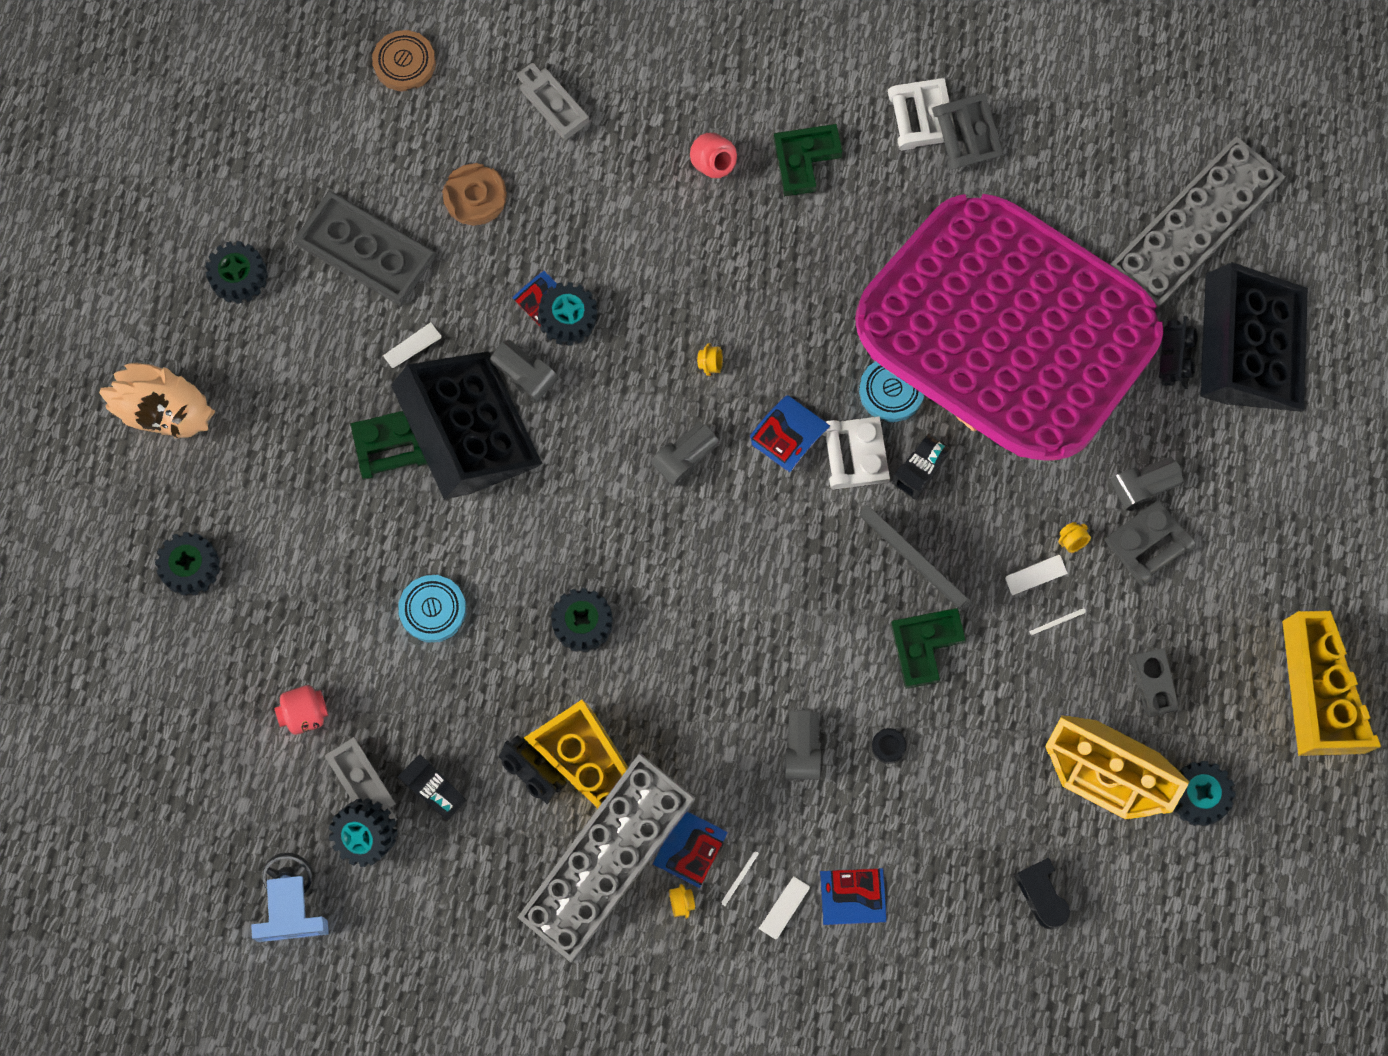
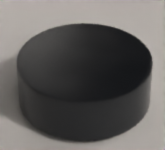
M886 728L880 730L874 736L871 748L877 760L885 764H893L904 756L907 744L901 732L896 729Z

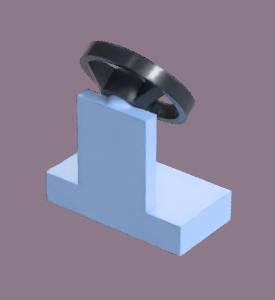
M280 853L270 858L265 864L262 873V881L268 894L269 922L251 924L252 939L257 942L329 935L327 919L322 916L306 918L304 894L308 891L312 882V869L309 863L303 857L294 853ZM282 859H291L300 863L294 869L283 867L280 870H276L270 867L271 864ZM304 869H306L308 874V882L305 886L303 876H298ZM267 874L274 879L267 880Z

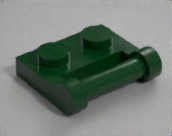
M403 411L350 423L363 480L373 478V474L413 464H418V467L427 465ZM413 444L414 451L369 461L368 455Z

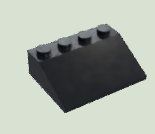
M1233 262L1206 273L1200 397L1226 405L1304 411L1308 288Z
M489 351L407 364L391 384L444 500L473 494L542 465V461L496 366L491 363Z

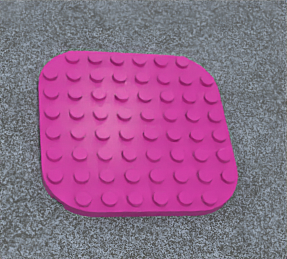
M963 194L941 203L868 284L860 298L855 316L859 338L873 360L1003 448L1019 457L1045 461L1060 460L1073 456L1091 442L1152 360L1163 337V323L1159 322L1155 313L1157 306L1150 295L1138 283L1018 205L1006 199L988 194H982L981 198H966V195Z

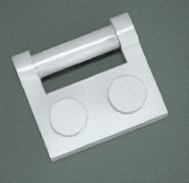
M945 78L895 85L888 89L889 100L893 102L900 134L897 140L901 151L915 149L918 146L945 143L938 118H934L932 112L933 107L949 103ZM914 97L921 132L912 133L905 100L907 98ZM950 113L951 120H952V123H953V127H954V130H955V125H954V121H953V116H952V113Z
M880 416L847 421H826L830 428L822 435L826 436L832 476L829 478L831 489L887 483L890 481ZM848 433L854 474H845L839 434Z

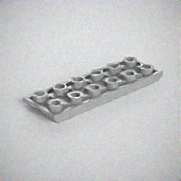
M1236 136L1110 265L1138 283L1150 295L1159 309L1280 185L1286 176Z
M639 753L517 918L568 961L572 962L693 804L695 797L667 776L644 755Z

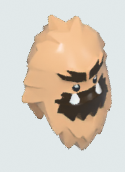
M126 364L125 370L114 373L116 381L112 382L111 385L113 387L100 389V395L107 402L106 409L122 419V422L127 426L161 433V435L174 436V439L188 438L198 432L208 431V421L215 413V410L207 406L206 397L194 385L187 382L182 376H176L165 367L162 369L151 364Z

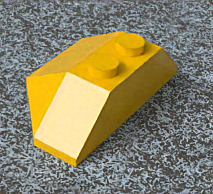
M1061 715L1045 746L1064 788L1124 819L1146 817L1159 813H1172L1189 784V781L1159 752L1097 720Z

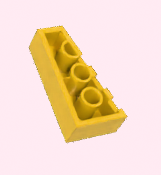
M1298 611L1283 620L1298 756L1366 754L1380 748L1378 736L1373 735L1368 721L1370 715L1367 707L1362 705L1356 685L1358 683L1355 674L1350 672L1344 657L1347 653L1331 611Z
M580 700L524 737L597 809L629 768L591 707L583 700Z

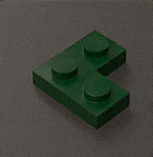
M837 124L774 133L773 140L784 197L816 192L812 163L842 158Z
M958 608L893 620L890 623L905 689L939 683L940 677L933 649L963 644L966 641Z

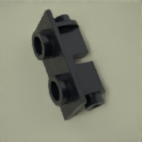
M1183 316V325H1180L1181 323L1177 320H1169L1167 326L1163 327L1162 350L1174 351L1173 355H1161L1159 378L1162 379V385L1173 386L1175 381H1180L1184 389H1188L1189 378H1193L1195 373L1194 359L1191 358V349L1197 346L1198 334L1196 327L1191 325L1188 317Z
M517 735L511 742L507 740L499 755L502 765L509 773L516 774L526 784L527 790L533 797L540 798L548 804L554 792L558 793L566 786L567 782L563 779L564 776L547 760L538 767L535 762L542 757V754L524 738L522 739Z

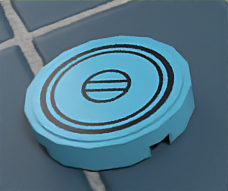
M877 361L869 365L861 377L859 394L862 405L869 414L874 417L880 416V419H884L887 422H898L908 419L918 411L924 400V394L885 369Z
M426 575L412 581L403 590L398 602L399 617L405 630L413 637L427 643L441 642L452 637L466 617V601L460 588L452 580L439 575Z

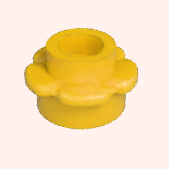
M708 343L704 350H699L697 358L698 368L703 369L707 376H711V373H720L723 363L721 347H713L711 343Z
M1076 522L1066 525L1060 531L1061 537L1058 542L1061 547H1065L1069 553H1074L1085 547L1091 539L1087 532L1088 526L1086 524L1079 525Z
M679 884V888L669 889L674 917L685 915L686 919L689 918V911L695 910L692 890H685L683 884Z

